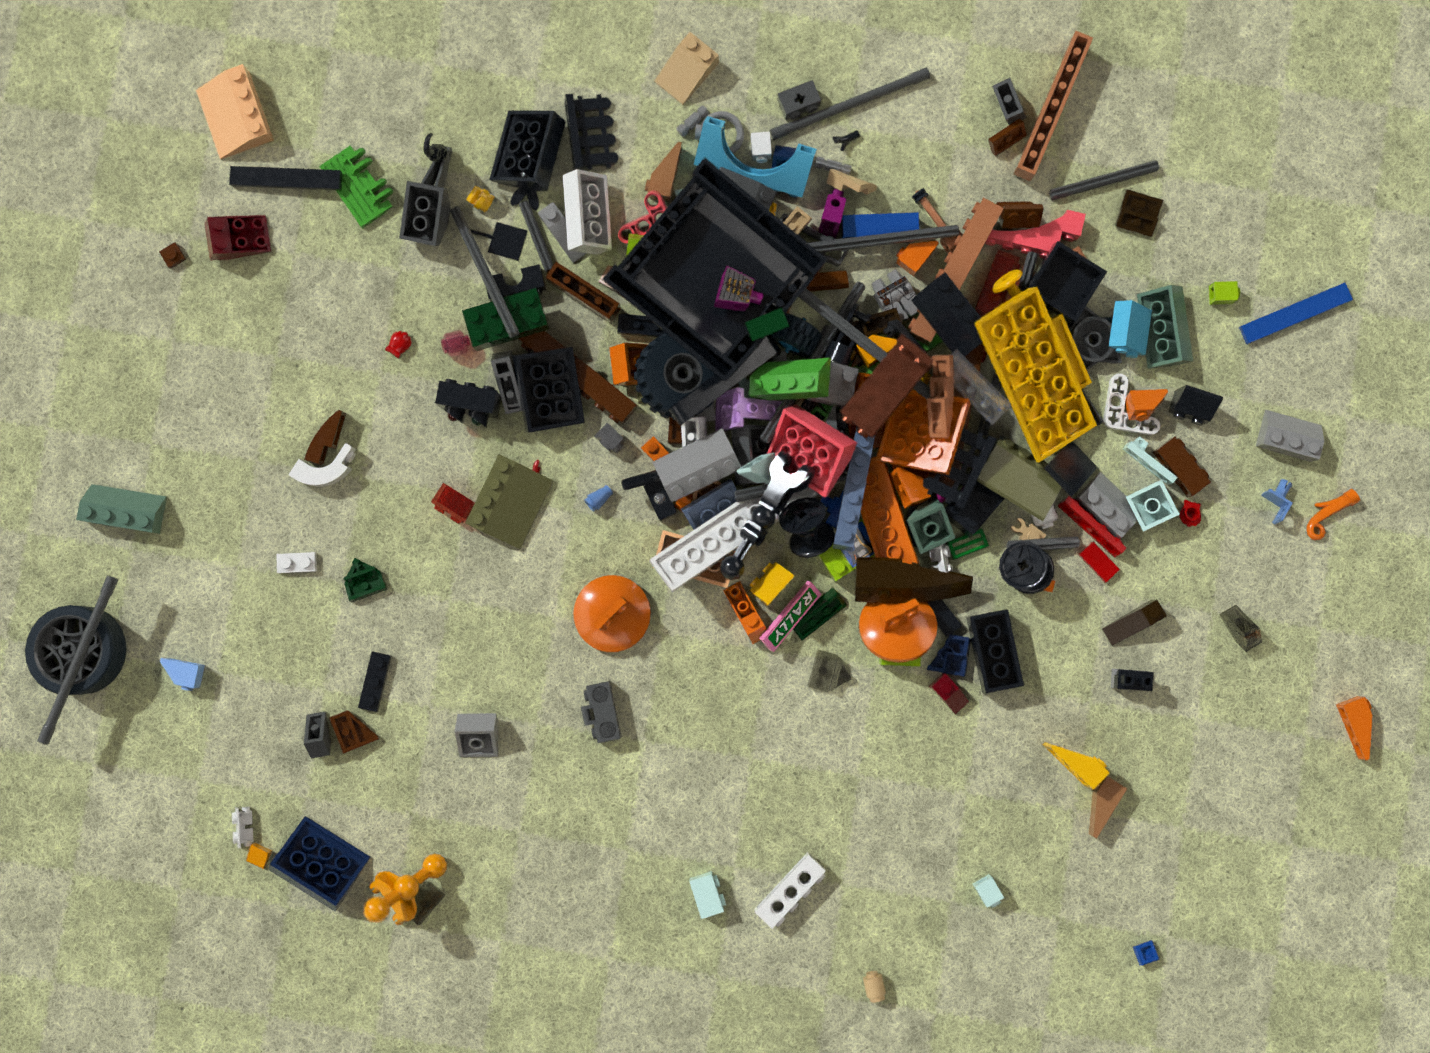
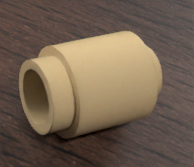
M877 971L867 972L866 976L863 977L867 998H869L870 1002L883 1001L886 990L882 974L877 973Z

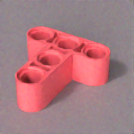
M658 191L648 192L644 199L648 214L624 224L620 228L618 237L621 242L628 244V238H625L622 234L624 229H629L632 234L645 235L648 230H642L639 223L641 221L648 222L650 229L657 220L656 215L663 213L667 209L662 195ZM651 195L656 196L658 204H650L648 197Z

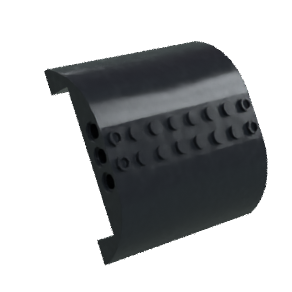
M704 158L694 169L692 179L619 266L614 264L602 280L726 382L766 338L763 337L752 342L745 322L780 308L786 314L828 259L708 159ZM726 266L755 280L753 291L763 293L760 305L750 302L745 311L714 307L722 274Z

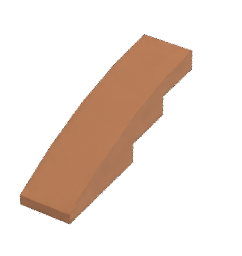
M953 355L932 356L933 376L929 377L931 397L927 398L930 437L948 438L954 397Z

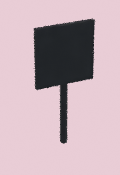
M499 222L496 223L493 235L470 229L472 234L491 239L488 253L519 261L527 230Z

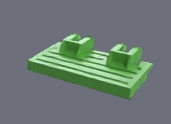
M348 146L319 167L325 170L342 171L341 190H336V192L363 229L393 207L388 199L380 203L392 195L393 190L392 188H387L375 196L374 193L384 187L387 181L385 178H382L375 182L367 169L364 170L372 163V159L369 157L354 165L353 163L366 154L364 148L354 151L351 146Z

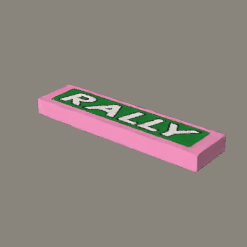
M807 581L759 638L770 651L774 652L821 596V593L812 582Z

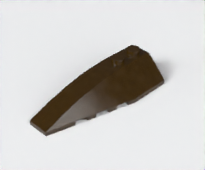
M857 557L855 602L906 603L914 598L917 602H927L971 594L973 576L952 571L946 573L939 571L935 567H930V569L920 567V564L914 562L907 564L903 563L901 559Z

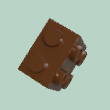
M1031 201L996 203L1004 208L999 216L1002 228L1040 227L1044 210L1042 204H1033Z

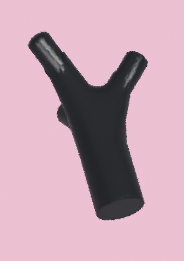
M856 130L845 136H833L832 139L835 144L842 143L840 150L844 151L846 145L850 141L859 138L860 134Z

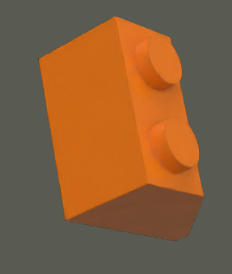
M622 343L609 348L614 385L628 386L638 384L637 380H634V372L637 371L635 364L641 356V351L648 344Z

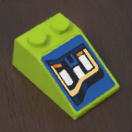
M862 519L858 521L852 552L835 549L832 544L826 552L818 555L834 582L856 569L857 557L875 556L864 521Z

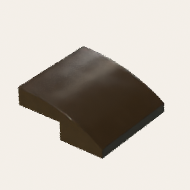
M1126 189L1115 226L1152 237L1163 200Z

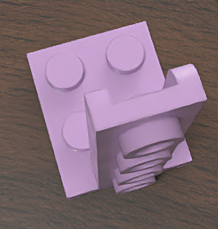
M744 388L728 390L716 399L715 431L722 428L724 431L744 427V418L770 421L782 401L744 398Z

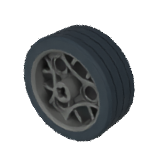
M60 606L41 616L31 628L25 647L26 663L30 674L46 690L58 694L94 607ZM105 611L94 634L95 642L93 645L90 643L69 695L89 694L104 689L121 672L126 658V638L115 618ZM79 619L80 632L74 633L75 620ZM61 636L62 643L59 645L58 639ZM56 657L60 664V666L56 667L54 662V659ZM94 658H99L97 665L92 666Z

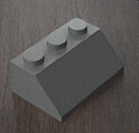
M744 425V427L731 430L733 451L741 467L758 456L768 453L771 441L770 443H765L760 438L767 426ZM737 471L735 472L736 485H758L739 475Z

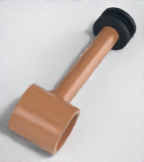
M922 188L916 191L912 196L915 203H921L937 227L946 226L926 197L929 194L926 193L925 189ZM958 236L940 238V243L947 253L949 251L954 252L956 246L953 244Z

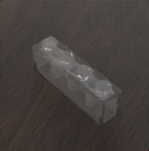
M955 350L951 354L953 355L954 387L965 398L969 399V402L992 425L1012 404L958 350Z

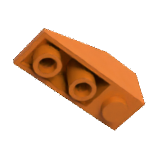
M739 581L723 591L750 641L754 644L760 641L759 638L767 629Z

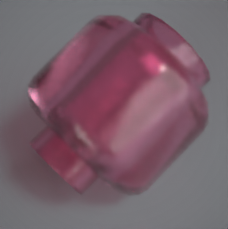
M456 330L443 335L441 346L444 354L454 357L467 353V346H470V340L468 335H464L461 330Z

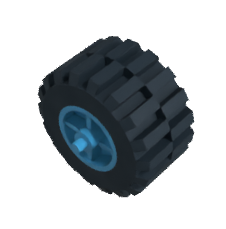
M786 313L785 317L789 327L771 334V337L778 345L786 349L785 352L789 353L790 351L802 357H810L821 340L822 334L816 327L808 323L805 318L801 319Z

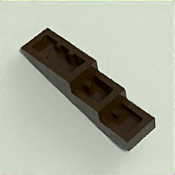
M896 307L871 315L872 319L869 324H864V321L858 320L854 321L852 325L869 337L871 335L883 334V329L887 327V322L893 320L901 322ZM839 330V332L837 333V335L835 336V338H834L833 341H836V340H837V338H838V336H839V334H840V332H841L840 330ZM846 336L843 344L848 346L851 339Z

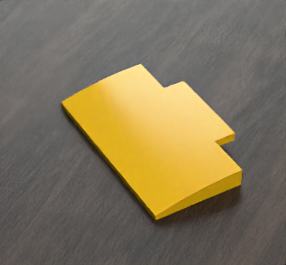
M1037 287L1024 290L974 323L1036 462H1041L1097 426L1081 390L1091 384L1092 381L1063 314L1050 318Z

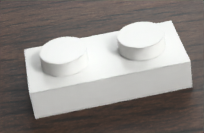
M316 552L276 554L277 573L317 571Z

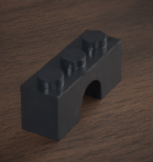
M538 264L521 268L522 280L514 286L506 283L503 273L492 276L503 298L534 288L541 295L542 291L546 290L541 266ZM487 290L488 298H489V300H490V302H491L492 299H491V296H490V294H489V292H488V290Z

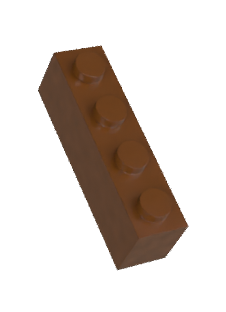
M555 262L546 276L548 283L609 323H612L621 309L619 302L558 262Z

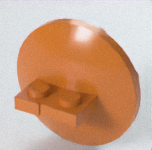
M607 575L594 579L581 590L574 605L573 615L576 629L587 644L600 651L619 652L634 646L641 640L648 629L651 611L646 594L635 582L622 576Z
M915 598L906 603L867 602L860 615L859 633L864 645L877 657L890 662H909L923 656L933 645L937 634V619L927 602H917Z

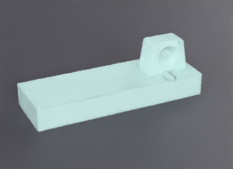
M1140 436L1124 446L1123 450L1165 484H1172L1177 479L1173 473L1145 452L1149 443Z

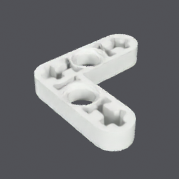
M1124 374L1112 376L1109 381L1103 418L1105 426L1110 429L1144 435L1157 433L1160 430V422L1154 417H1149L1148 420L1142 422V424L1152 422L1155 428L1149 431V427H1141V421L1137 420L1135 428L1128 427V414L1124 412L1128 379ZM1120 378L1123 385L1119 386L1118 392L1112 393V390H1117V384L1114 381ZM1113 396L1120 398L1121 403L1119 406L1111 404ZM1109 409L1119 410V412H1115L1114 418L1117 419V422L1113 425L1108 420V418L1113 416V411H1109Z

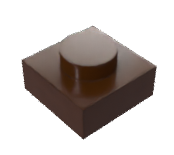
M176 242L159 251L170 269L187 260Z

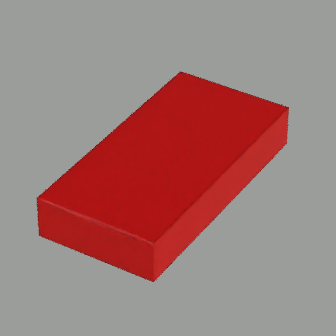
M1091 542L1078 554L1104 583L1120 570L1094 542Z

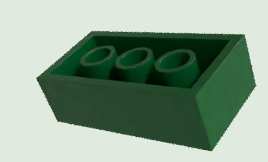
M536 288L503 298L519 331V335L514 338L509 336L493 301L462 310L473 348L476 351H480L549 330L541 298Z

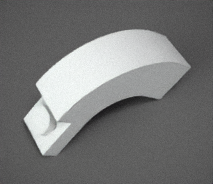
M345 443L335 460L330 465L322 468H315L305 461L298 459L289 476L311 486L324 487L333 485L345 478L352 470L346 464L352 462L356 455L354 453L356 449Z

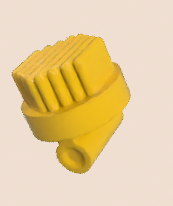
M475 185L466 200L474 204L473 207L486 212L491 206L494 196L488 190H482Z

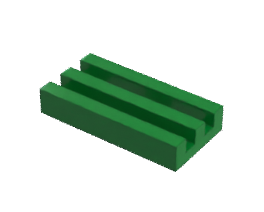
M983 529L977 530L974 534L980 533V538L954 548L952 546L953 543L969 537L963 535L946 542L952 559L955 560L988 547L989 544ZM983 541L984 543L957 555L955 551L977 542Z

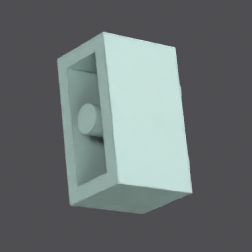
M712 871L689 879L701 919L724 912L723 906L726 905L724 895H719L717 887H720L717 875L713 876Z

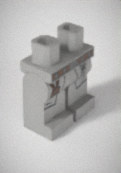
M897 269L887 274L891 284L885 286L880 278L871 285L875 292L874 298L881 311L897 307L902 323L919 312H917L918 309L911 301L916 296L906 276L902 277Z

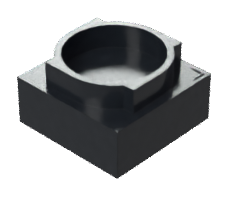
M1057 241L1050 248L1026 289L1037 287L1047 309L1057 315L1063 314L1066 321L1074 323L1078 320L1108 271Z

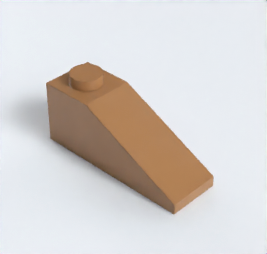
M677 142L653 171L650 180L647 179L645 185L647 193L653 190L658 191L664 201H671L682 152V142ZM654 195L649 196V198L658 199Z
M1108 776L1092 792L1089 835L1096 839L1127 790L1126 787Z

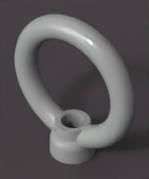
M718 111L710 114L709 117L726 119L735 126L737 132L736 140L729 147L734 154L741 147L744 140L742 123L735 115L729 112ZM704 121L702 124H696L695 140H700Z

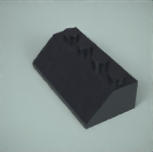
M946 272L932 281L911 300L958 361L983 343L974 324L981 317Z

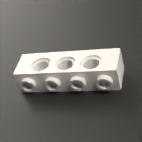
M807 852L755 908V913L772 929L775 925L779 927L785 920L784 916L788 911L793 912L796 909L799 899L809 895L812 891V885L815 882L818 884L823 880L825 868ZM804 872L810 874V878L806 882L799 879L800 875ZM789 887H794L797 889L795 895L789 896L786 894V890ZM780 901L783 903V908L775 910L772 907L773 904Z

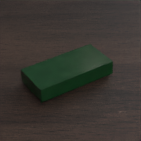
M782 308L745 322L752 342L789 327Z

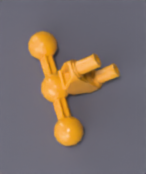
M440 854L427 856L423 861L422 869L414 875L399 877L388 871L378 873L375 876V881L369 887L370 890L375 888L372 891L373 893L381 892L384 897H373L366 902L364 906L366 918L370 922H382L388 917L390 907H392L396 912L392 917L393 921L398 920L395 924L401 925L404 922L411 921L417 911L415 896L419 891V885L428 878L436 879L443 876L447 870L445 858Z

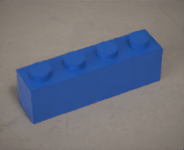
M919 212L842 215V239L918 230Z

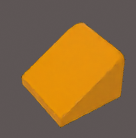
M253 843L249 849L246 861L264 869L272 850Z

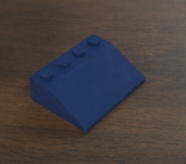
M305 816L271 861L269 868L272 873L331 910L336 911L362 872L370 856Z

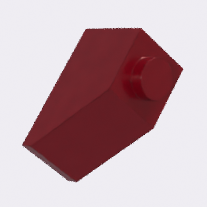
M942 673L929 685L955 715L969 703L959 687L945 673Z

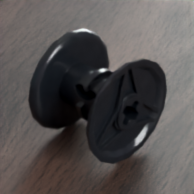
M805 497L789 503L779 515V524L782 529L792 534L789 539V548L798 557L810 558L826 552L834 542L835 531L830 525L822 522L825 517V506L822 501L816 498Z
M1023 541L1014 543L1003 552L1000 558L999 570L1003 580L1009 586L1024 594L1042 592L1050 585L1054 577L1055 567L1052 558L1034 543Z

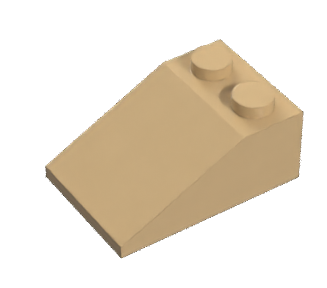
M689 32L677 46L654 82L684 105L719 64V55Z

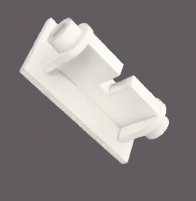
M946 543L929 550L931 562L938 561L939 565L932 567L946 573L948 571L953 572V567L949 565L948 560L950 549L946 546Z
M235 807V812H232V824H236V832H233V844H237L238 848H241L242 843H244V847L251 846L252 842H254L253 828H245V825L252 824V810H250V807H242V811H239Z

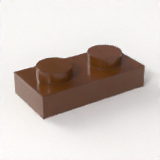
M1020 118L988 139L993 155L997 156L1027 136L1024 122Z

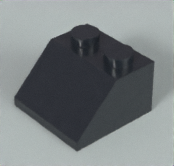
M1185 385L1175 390L1168 412L1172 413L1175 418H1188L1192 420L1191 423L1203 425L1212 420L1223 397Z

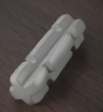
M700 106L697 109L698 112L692 113L684 121V124L681 123L676 130L682 137L689 133V129L692 130L696 124H699L702 121V117L704 119L709 115V111L705 106Z
M819 156L816 158V168H825L824 170L827 171L835 169L850 175L851 165H841L842 163L830 159L824 160L825 158Z

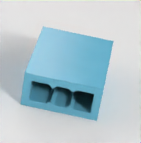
M1133 300L1115 301L1109 347L1116 349L1117 353L1126 354V357L1129 358L1146 355L1152 310Z

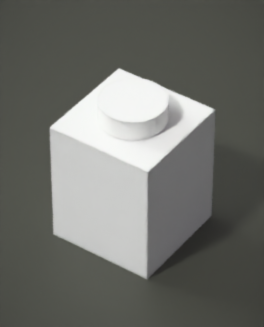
M770 132L751 133L752 161L765 163L771 160Z

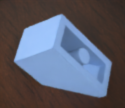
M172 658L160 659V663L175 685H179L182 690L193 691V688H200L205 665Z

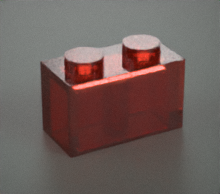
M445 483L441 485L431 503L435 504L434 509L442 514L446 511L451 515L450 519L458 524L466 522L475 504L474 501Z

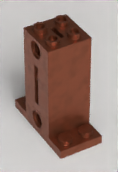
M901 335L890 352L840 411L843 415L842 420L849 426L856 425L858 427L857 432L867 439L868 436L873 438L922 377L932 368L933 359L904 335Z

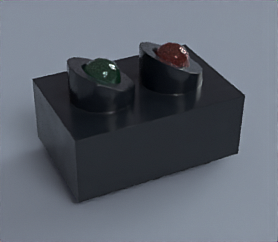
M446 379L445 382L439 381L435 404L448 413V419L452 422L458 420L463 424L464 414L468 413L472 417V423L475 426L483 425L487 428L489 417L498 419L502 399L494 387L484 385L483 388H479L474 383L465 382L464 385H461L456 380Z

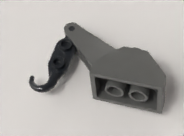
M428 133L424 140L423 151L429 160L433 162L421 183L407 181L399 239L439 246L448 227L451 208L448 189L444 187L452 156V148L443 144H432L430 146V139L433 134Z

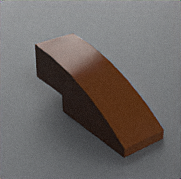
M338 410L329 417L311 441L304 460L324 465L328 448L335 450L337 448L347 413Z

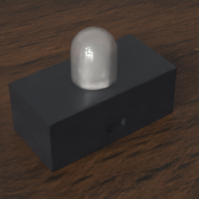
M661 480L643 486L659 521L677 514Z

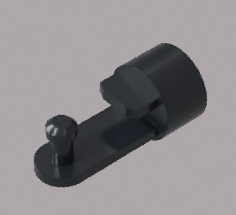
M855 303L846 321L852 325L854 319L857 318L864 321V324H869L872 316L871 314L858 311L860 305ZM840 332L837 340L831 341L824 358H831V362L851 367L858 354L855 351L857 344L851 340L849 346L844 345L843 342L846 335Z

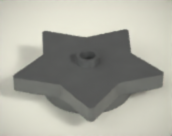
M1087 306L1078 320L1069 327L1086 370H1089L1098 362L1121 363L1120 353H1117L1116 349L1109 347L1113 317H1099ZM1089 336L1093 339L1092 343L1089 342Z

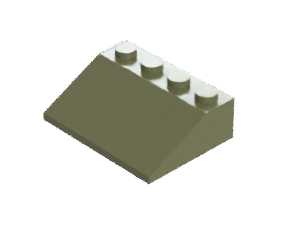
M1002 435L995 442L977 479L979 483L1041 521H1044L1062 488L1044 469L1048 464L1045 460L1039 463L1036 462L1029 450L1020 447L1011 439Z
M498 454L465 524L521 549L551 488L553 480Z

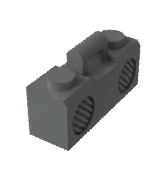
M610 681L587 685V690H584L585 701H589L590 705L581 707L584 726L594 724V728H591L594 740L597 739L598 743L621 739L622 736ZM593 708L595 720H591L589 709Z

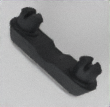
M899 320L887 322V327L883 329L884 335L888 334L887 338L895 336L898 339L901 335H904L927 354Z

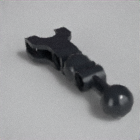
M785 451L777 454L770 465L771 481L759 501L761 506L753 510L751 521L747 520V523L742 527L740 536L743 540L734 555L725 557L721 562L720 570L726 579L735 580L743 575L745 570L743 561L752 546L758 547L763 543L768 534L766 529L774 525L776 520L775 514H780L791 496L796 492L807 489L815 474L813 467L803 465L796 473L789 474L788 470L792 462L791 456Z

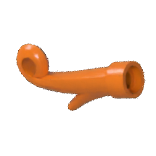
M1349 489L1338 498L1315 503V507L1324 508L1316 513L1308 522L1306 527L1308 536L1313 540L1322 539L1326 532L1319 522L1360 502V497L1356 491ZM1314 527L1319 529L1320 533L1318 535L1314 533Z

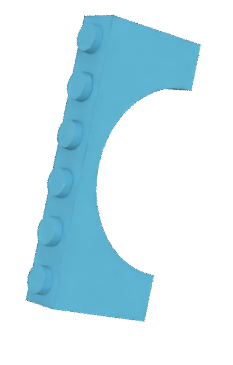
M709 116L706 117L694 165L698 166L706 158L718 169L724 167L760 182L776 192H785L795 198L803 197L817 149L798 144L795 153L784 164L772 169L753 168L738 160L729 149L725 138L726 121Z

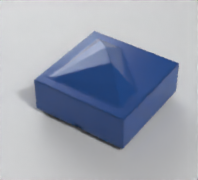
M1152 940L1132 946L1140 966L1160 960Z

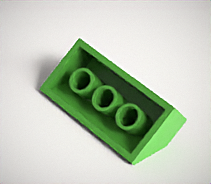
M831 358L763 363L750 376L749 396L762 400L828 397Z

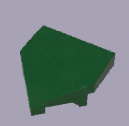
M354 558L351 569L347 576L343 578L345 580L344 585L347 596L351 603L387 590L380 570Z

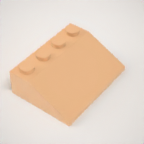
M243 64L223 71L196 90L220 159L274 141L250 72Z

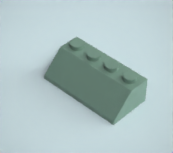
M1168 285L1137 294L1138 303L1152 310L1146 349L1148 369L1193 362L1183 286Z
M91 484L79 502L76 520L160 534L167 496Z

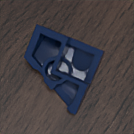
M950 635L945 641L944 646L937 652V656L932 663L927 666V670L966 677L971 638Z

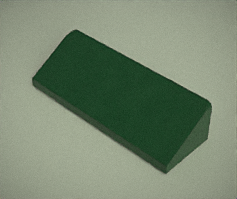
M831 588L817 599L793 630L803 641L847 605L834 588Z

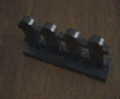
M565 94L564 104L573 170H582L583 167H587V170H592V166L606 165V169H611V165L616 164L619 157L617 153L609 152V147L613 146L616 142V137L606 132V129L613 125V118L611 116H604V110L610 108V99L602 98L601 94H597L596 98L583 99L582 96H577V99L574 100L573 94ZM598 111L599 116L585 117V112ZM577 112H579L580 118H576ZM601 129L600 135L587 134V130ZM578 131H582V136L578 135ZM603 147L604 153L590 154L589 148ZM581 149H584L585 154H581Z
M963 427L959 441L972 447L969 452L957 447L954 460L963 464L961 469L959 470L951 466L949 475L936 473L934 479L931 477L925 478L922 485L928 490L927 494L932 495V493L944 497L946 498L945 503L950 504L952 501L955 503L953 508L959 511L962 510L996 442V438L989 435L984 439L982 438L983 433L978 432L976 435ZM976 449L980 450L978 456L974 455ZM968 466L972 468L969 474L965 473ZM941 475L955 481L953 486L950 487L939 482ZM959 484L963 485L961 492L957 490Z

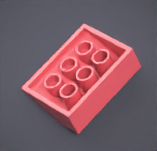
M794 405L783 409L768 453H775V456L781 451L789 453L792 458L788 470L789 474L796 473L803 465L813 467L815 474L808 487L823 497H827L851 460L857 442L800 406Z

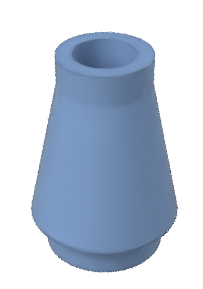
M606 485L588 494L584 501L594 512L603 506L609 497L613 495V492Z

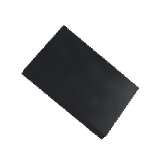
M1072 441L1064 446L1044 469L1070 496H1073L1098 467Z

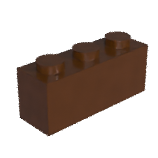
M1176 436L1170 438L1152 452L1158 461L1177 477L1175 482L1187 498L1194 496L1211 483L1208 479V473L1197 465V459L1186 451L1185 444L1181 439H1177Z

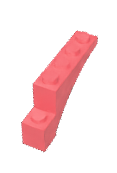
M1066 210L1063 216L1040 227L1016 231L992 230L985 244L990 246L995 244L1002 245V248L1006 250L1019 249L1023 254L1035 252L1039 254V257L1045 258L1052 245L1057 241L1060 242L1061 237L1065 241L1073 242L1081 236L1086 214Z

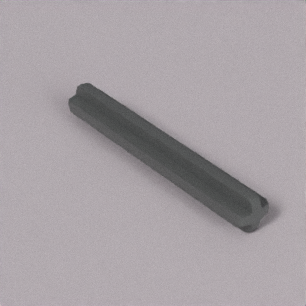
M523 201L519 204L544 270L549 272L553 267L552 259L528 201Z
M1078 537L1012 540L1007 542L1006 548L1020 541L1034 543L1042 550L1078 548L1080 540Z

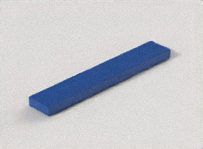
M1342 283L1244 324L1239 329L1247 345L1353 300L1346 283Z

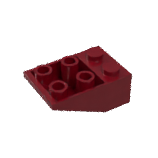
M266 215L207 217L204 226L210 261L230 260L271 252Z

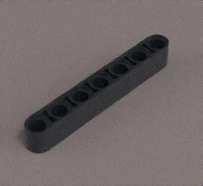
M771 335L766 336L750 357L726 382L714 374L668 410L679 426L684 424L778 353L780 348Z

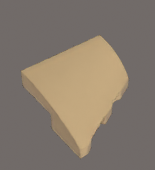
M830 169L826 182L840 191L851 188L866 195L877 189V186L873 183L835 169Z

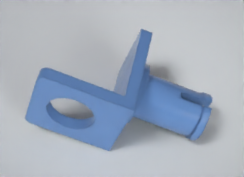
M1285 479L1280 480L1275 491L1269 489L1261 495L1280 507L1272 522L1274 525L1283 521L1292 505V502L1285 498L1292 487V483L1289 482L1286 485L1288 480Z

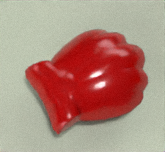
M394 332L385 350L399 359L401 354L410 348L412 344L411 337L408 336L407 332Z
M1184 500V506L1180 511L1179 518L1187 527L1200 524L1201 504Z

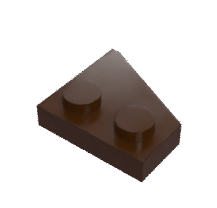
M349 710L329 717L343 754L379 739L372 730Z

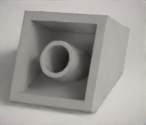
M496 713L457 714L455 736L459 757H498V721Z

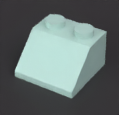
M1162 480L1126 496L1143 531L1179 515Z

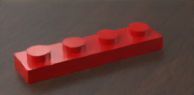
M1068 496L1058 504V507L1114 558L1125 551L1126 547L1122 541L1114 537L1106 526L1096 521L1090 512L1085 511L1076 499Z

